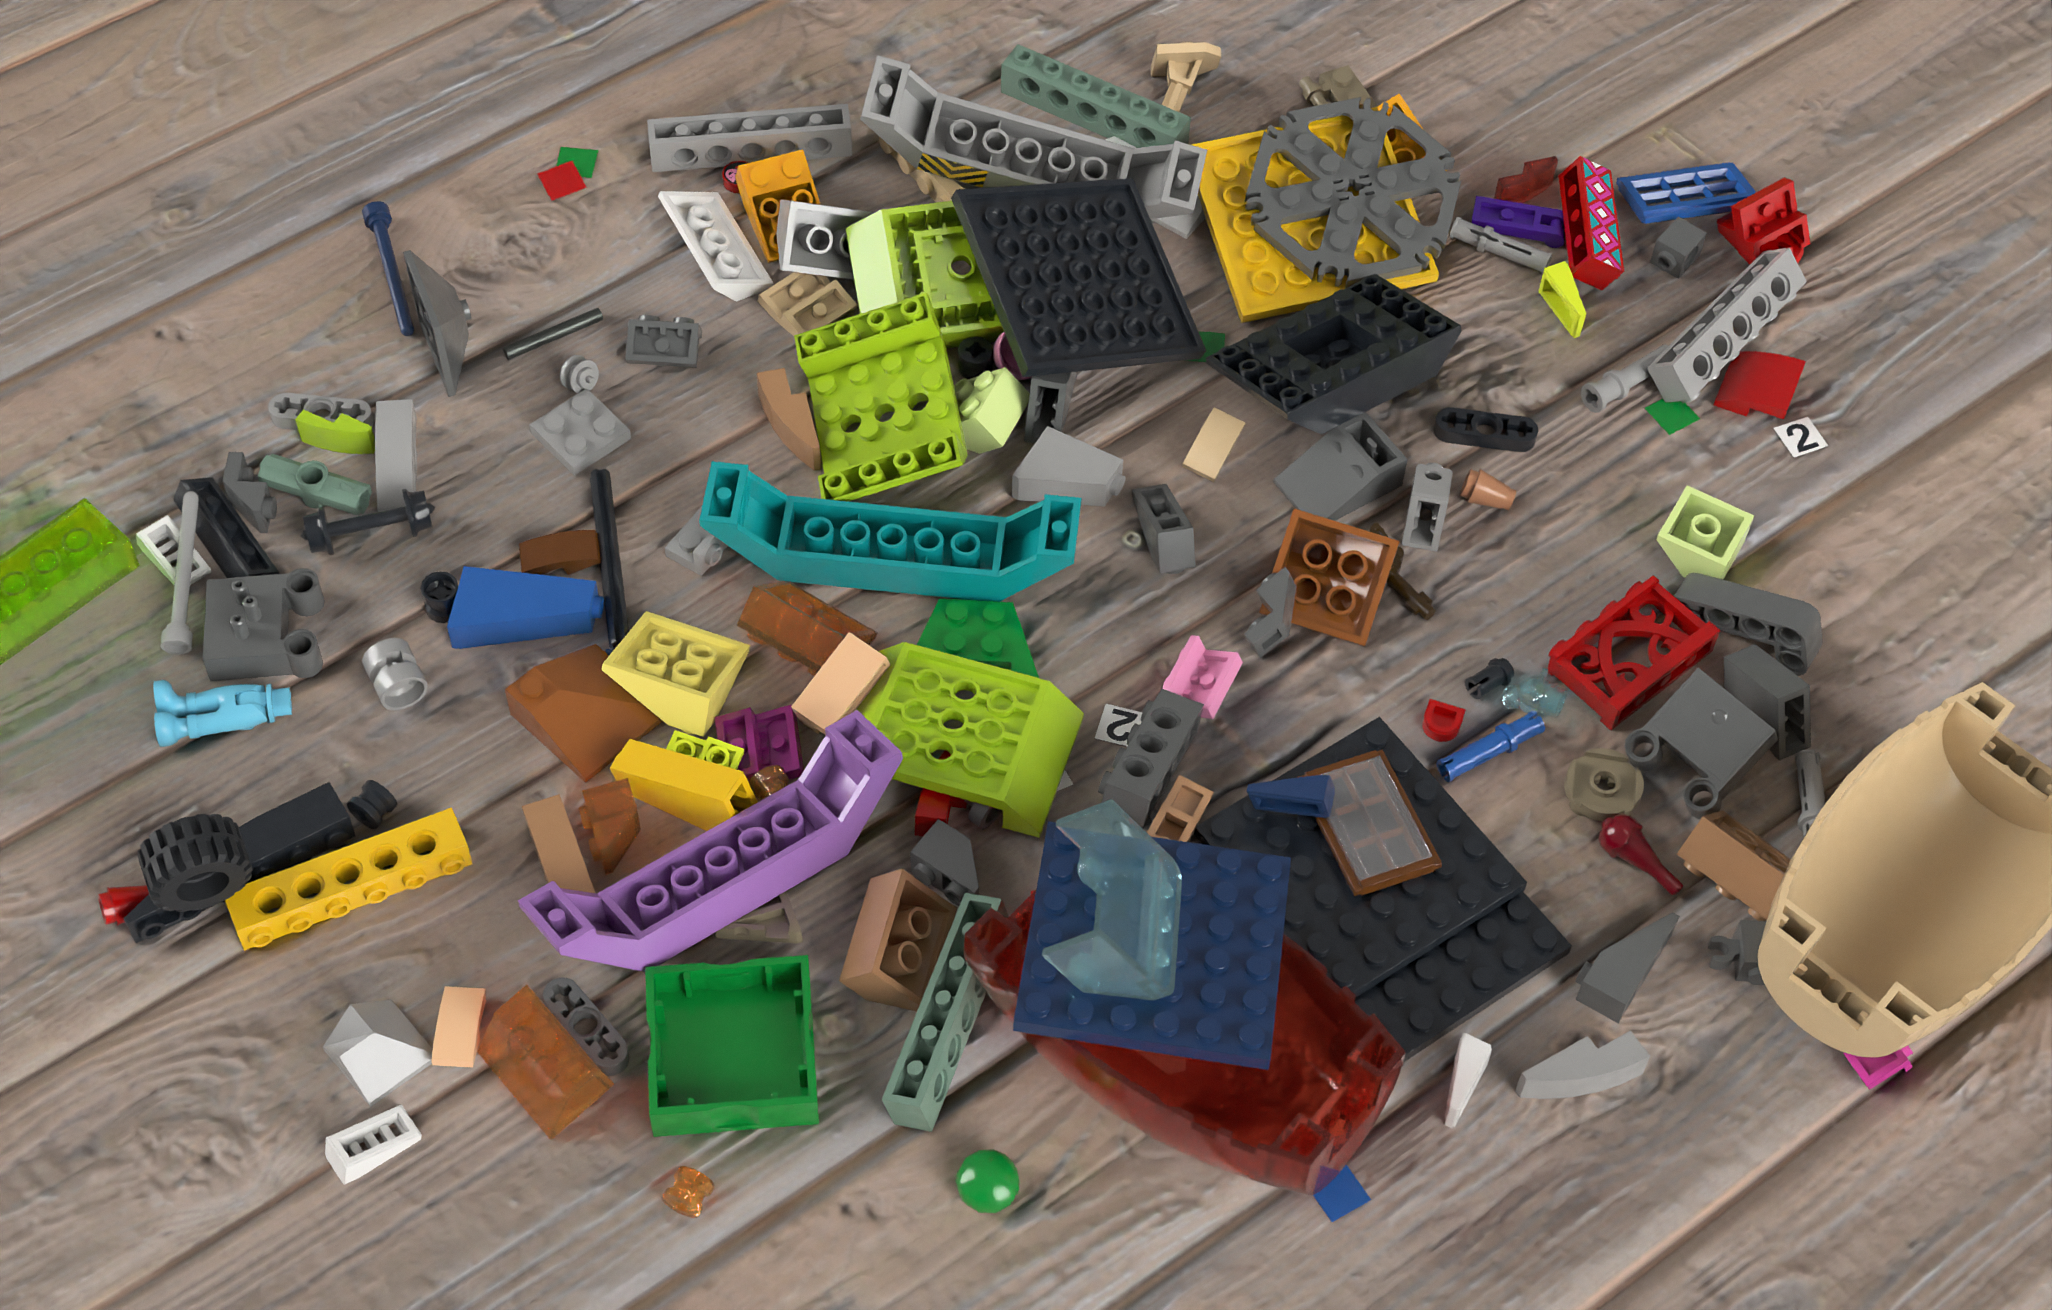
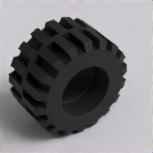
M197 814L165 824L162 828L152 832L149 838L142 842L140 845L141 849L138 850V859L150 898L153 900L154 905L162 907L163 910L194 911L218 904L232 897L235 892L240 891L252 876V865L237 823L233 822V819L229 817H222L220 814Z

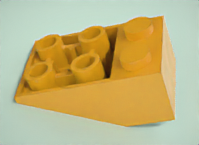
M803 149L739 165L735 175L745 211L768 263L779 260L776 232L780 200L820 204Z

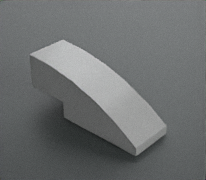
M413 399L376 401L375 466L378 512L404 507L405 502L402 489L406 488L409 492H416L418 457L416 450L417 416Z
M1631 1030L1598 1049L1587 1036L1521 1073L1515 1092L1520 1098L1536 1099L1569 1098L1597 1093L1642 1075L1650 1055Z

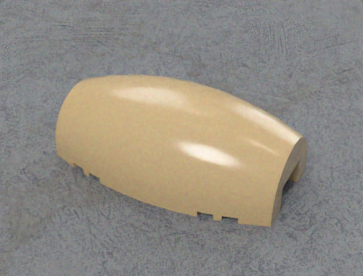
M1983 682L1945 699L1939 707L1930 712H1923L1916 717L1914 722L1903 729L1899 728L1875 747L1846 776L1820 810L1794 853L1771 904L1758 950V966L1764 984L1779 1007L1798 1026L1814 1038L1839 1051L1860 1057H1882L1932 1034L1973 1007L2006 979L2052 928V769L1998 731L2015 705Z

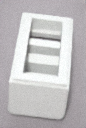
M167 515L136 533L137 545L144 554L175 585L176 566L172 567L171 563L177 560L178 550L166 558L163 554L176 546L178 548L180 530ZM167 537L170 539L169 542L165 543L159 548L155 546V544L166 539ZM194 548L192 565L197 569L191 572L190 585L211 573V568Z
M1467 1033L1462 1034L1457 1047L1445 1111L1444 1125L1450 1128L1456 1126L1488 1065L1492 1051L1490 1044Z
M399 1105L326 1137L325 1156L341 1182L345 1185L421 1140L422 1134L403 1106ZM393 1123L401 1133L397 1137L394 1136L388 1127ZM379 1132L385 1142L380 1144L374 1135ZM364 1142L368 1150L363 1151L359 1144ZM349 1151L352 1157H349L346 1152Z

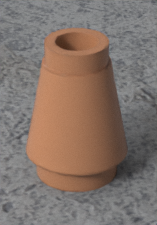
M1472 469L1469 470L1460 492V496L1467 498L1468 503L1506 510L1510 509L1516 495V490L1511 489L1481 469L1478 472Z

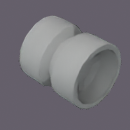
M400 638L385 639L377 642L365 652L362 663L370 681L374 683V689L382 706L390 710L405 709L424 697L428 690L427 681L405 640Z

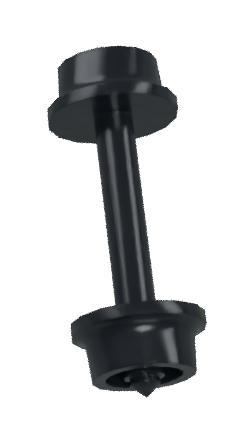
M406 488L402 489L405 502L404 507L328 523L322 506L318 507L316 513L303 516L305 530H303L300 537L305 541L308 540L311 553L328 552L329 555L334 554L331 537L408 520L412 535L416 537L419 531L433 527L430 514L433 513L435 506L427 503L424 490L409 492Z

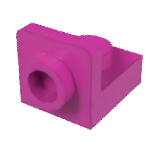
M1909 1046L1882 1057H1860L1843 1053L1869 1090L1899 1070L1904 1069L1907 1072L1913 1068L1907 1058L1913 1054Z

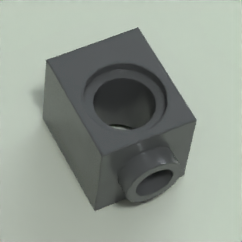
M1677 217L1656 240L1650 263L1679 279L1700 256L1707 233L1684 219Z

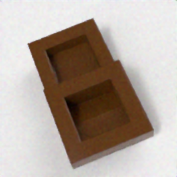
M595 530L553 533L519 543L522 573L543 575L562 568L570 575L601 563L598 534Z

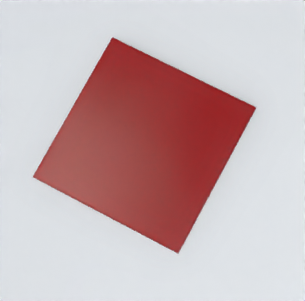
M573 161L537 173L551 201L587 188Z

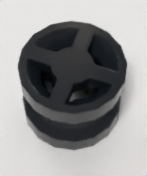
M974 336L966 338L960 343L958 347V369L962 377L968 380L979 376L985 371L992 372L993 347L988 340L983 337Z
M367 780L362 786V793L359 796L352 797L346 805L350 813L359 822L371 829H377L382 823V816L386 812H392L398 804L394 796L383 785L373 780Z

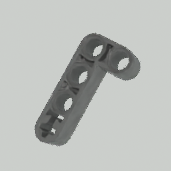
M1700 573L1688 574L1674 595L1705 623L1710 621L1720 631L1774 645L1775 659L1797 676L1804 675L1822 647L1820 614L1814 606L1805 601Z

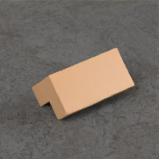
M848 632L791 708L801 723L817 734L822 732L826 735V727L853 713L888 669L890 663L883 654Z

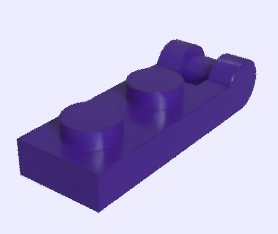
M1476 196L1471 223L1483 228L1488 225L1494 228L1493 232L1501 235L1542 241L1551 248L1563 246L1565 241L1563 229L1565 228L1562 210Z

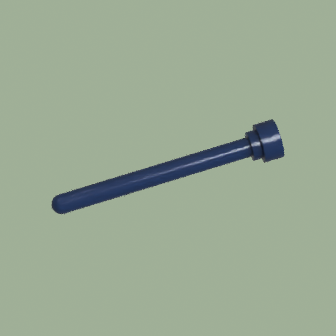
M371 202L362 209L364 223L375 234L400 331L404 336H411L414 333V325L388 233V228L392 221L390 210L384 202Z

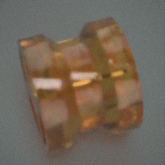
M680 1166L674 1174L675 1182L673 1186L668 1187L664 1191L662 1200L677 1213L686 1217L697 1218L703 1210L702 1201L705 1197H709L712 1194L715 1185L711 1179L698 1170L687 1166Z

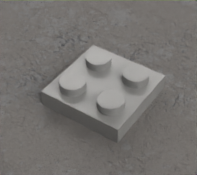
M584 389L529 424L531 434L574 476L631 439L630 429L588 389Z

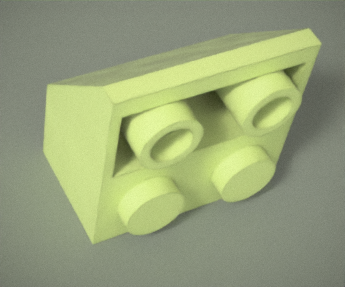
M1006 367L992 372L985 371L979 376L968 380L966 378L961 379L954 385L966 449L981 454L1003 447L1029 403L1030 393Z

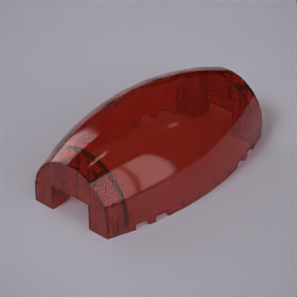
M1036 890L1008 918L990 908L965 933L964 958L967 965L995 1005L1012 1024L1014 1022ZM1284 934L1269 1070L1020 1032L1027 1042L1068 1081L1110 1113L1154 1140L1218 1169L1257 1183L1306 1195H1314L1325 1188L1339 1174L1360 1147L1380 1116L1395 1087L1406 1054L1405 1050L1388 1033L1373 1013L1368 1016L1354 1002L1356 995L1347 986L1341 989L1326 976L1327 968Z

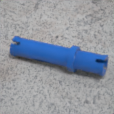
M1531 711L1510 724L1502 723L1495 727V732L1443 759L1437 760V769L1442 777L1445 776L1444 780L1450 782L1461 774L1505 751L1511 753L1517 750L1520 743L1545 732L1544 722L1540 715L1537 716L1536 711Z

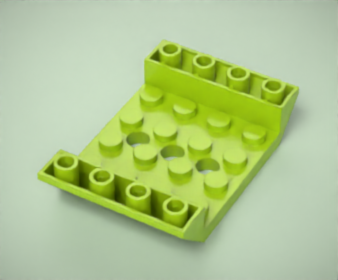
M927 292L794 335L798 362L809 381L824 474L818 476L821 499L851 501L964 464L968 454L948 355ZM928 401L924 409L913 411L917 403ZM895 412L890 420L885 422L879 421L883 414ZM861 423L856 431L846 432L851 424Z
M907 642L878 651L887 657L890 666L856 710L902 752L903 760L892 779L1003 810L1002 828L1040 838L1083 722L1084 713L1048 680ZM962 690H967L975 696L971 699L963 700L955 694ZM948 720H958L963 726L959 729H948L943 724ZM936 750H946L951 756L940 760L934 758L931 753Z

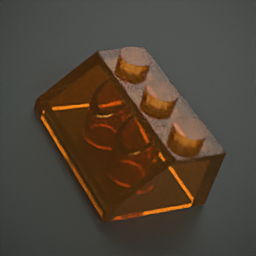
M788 581L753 586L737 623L738 627L748 632L747 637L759 644H769L778 649L777 654L785 660L802 663L808 667L807 671L812 676L818 673L848 632L868 645L875 640L878 633Z
M527 984L495 1011L477 1050L478 1054L551 1140L614 1085L613 1081L548 1005Z

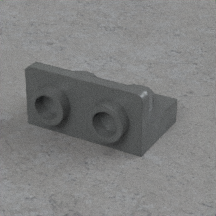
M640 315L638 320L629 319L625 358L627 363L697 368L699 338H702V329L699 323H694L693 319L686 317H675L673 322L659 321V317L652 315Z

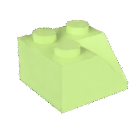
M1687 485L1656 540L1683 577L1690 573H1700L1723 580L1745 542L1754 515Z

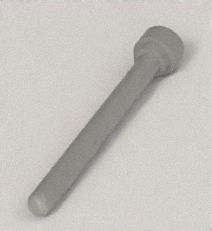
M193 491L185 493L183 497L171 623L167 624L166 629L162 631L160 647L163 651L170 654H186L192 649L193 634L189 631L190 628L186 625L199 500L198 495Z

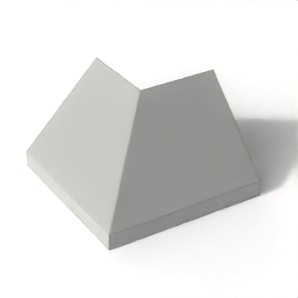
M391 999L350 1004L323 1046L327 1055L370 1107L432 1064V1047Z

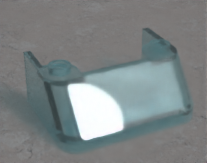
M1113 799L1058 819L1056 827L1080 849L1077 870L1081 881L1097 893L1094 931L1044 948L1042 956L1084 993L1153 1001L1171 995L1175 987L1182 878L1177 863Z

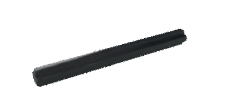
M604 468L591 471L590 484L595 528L598 534L600 551V571L609 648L614 650L629 632L611 477L610 472Z

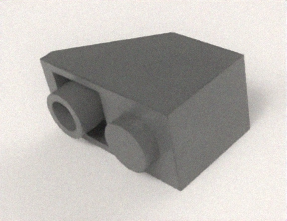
M938 819L911 850V872L924 885L934 886L942 891L950 902L960 906L964 893L979 895L971 841L968 837Z

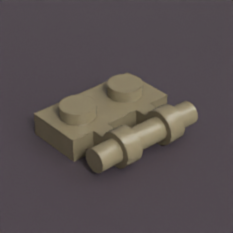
M1349 65L1320 74L1318 83L1313 82L1309 76L1303 77L1299 82L1303 89L1302 95L1308 103L1314 106L1361 97L1359 109H1363L1364 101L1367 98L1371 99L1370 108L1377 107Z

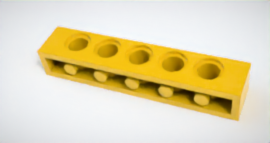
M451 807L247 883L240 891L235 892L232 897L226 899L225 902L245 951L253 947L266 946L274 939L292 932H303L313 924L329 918L342 917L349 913L350 910L366 904L382 902L388 896L403 890L419 888L427 881L440 876L456 874L464 867L473 863L468 844ZM425 851H432L427 855H420ZM394 865V866H393L392 868H390V869H386V870H383V869H382V868H384L385 866ZM350 879H357L356 881L350 884H344L346 881ZM318 893L313 898H306L310 894ZM273 908H279L277 911L273 913H267L269 910Z

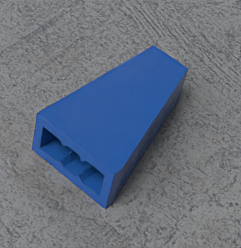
M464 566L447 625L451 646L455 649L592 633L595 619H601L604 597L598 595L597 583L593 580Z

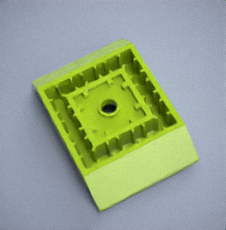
M952 201L882 209L846 228L860 314L927 292L946 349L959 347L964 339L974 336L983 337L990 343L996 342L999 335L1004 332ZM956 261H965L970 265L971 270L965 275H959L952 270L951 266Z

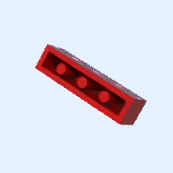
M1579 156L1558 175L1569 268L1573 278L1603 291L1625 272L1611 170Z

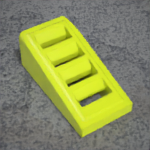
M1566 261L1544 268L1538 292L1573 338L1580 337L1586 311L1571 270Z

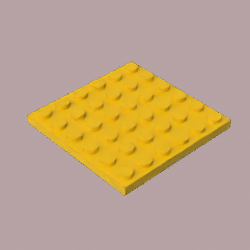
M1377 107L1371 108L1373 111H1378ZM1341 115L1309 123V130L1344 159L1353 129L1352 119ZM1275 127L1277 130H1284L1281 127ZM1267 129L1192 144L1193 146L1207 149L1198 197L1241 323L1301 311L1306 306L1317 303L1333 295L1338 290L1345 289L1347 275H1344L1342 284L1336 287V276L1332 273H1326L1322 283L1317 282L1318 268L1314 270L1313 277L1310 279L1254 230L1255 226L1251 225L1252 214L1260 213V211L1257 209L1246 210L1245 197L1264 131L1267 133ZM1387 133L1377 168L1398 164ZM1276 152L1271 156L1265 177V182L1268 186L1280 188L1312 181L1280 153ZM1353 186L1348 187L1347 192H1352L1354 196H1358L1359 191H1355ZM1411 198L1394 201L1420 223ZM1329 215L1282 224L1281 228L1303 248L1314 251L1321 246ZM1362 223L1354 252L1357 262L1371 264L1394 259L1399 256L1395 250ZM1424 253L1430 259L1426 269L1422 268L1419 273L1386 280L1400 289L1437 282L1439 272L1432 254Z

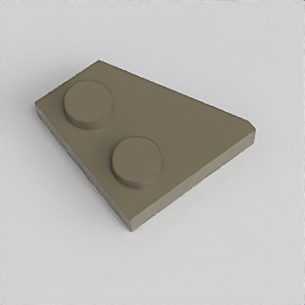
M786 891L715 932L716 938L782 943L803 942L802 932Z

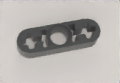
M561 977L550 981L543 990V1000L549 1015L599 1073L613 1076L624 1071L628 1066L630 1057L626 1041L573 980ZM561 993L564 997L569 996L570 1004L574 1009L570 1014L567 1006L562 1001H556L555 996ZM584 1018H591L598 1023L592 1033L583 1035L574 1030L578 1021ZM602 1039L610 1052H617L618 1057L612 1060L609 1057H603L601 1046L598 1044Z

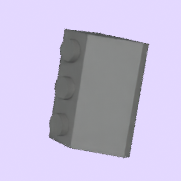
M781 199L776 232L780 270L854 280L846 228L876 212Z

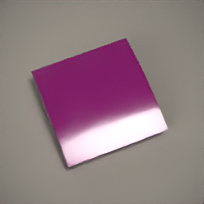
M792 705L756 715L751 707L715 717L717 740L744 749L745 752L737 770L744 772L750 785L790 780L800 777L803 773L804 766L796 714L791 708Z

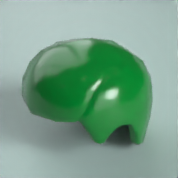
M994 1149L978 1150L967 1156L957 1171L955 1179L961 1201L978 1213H997L1007 1208L1014 1201L1020 1186L1018 1170L1013 1161L1006 1154Z

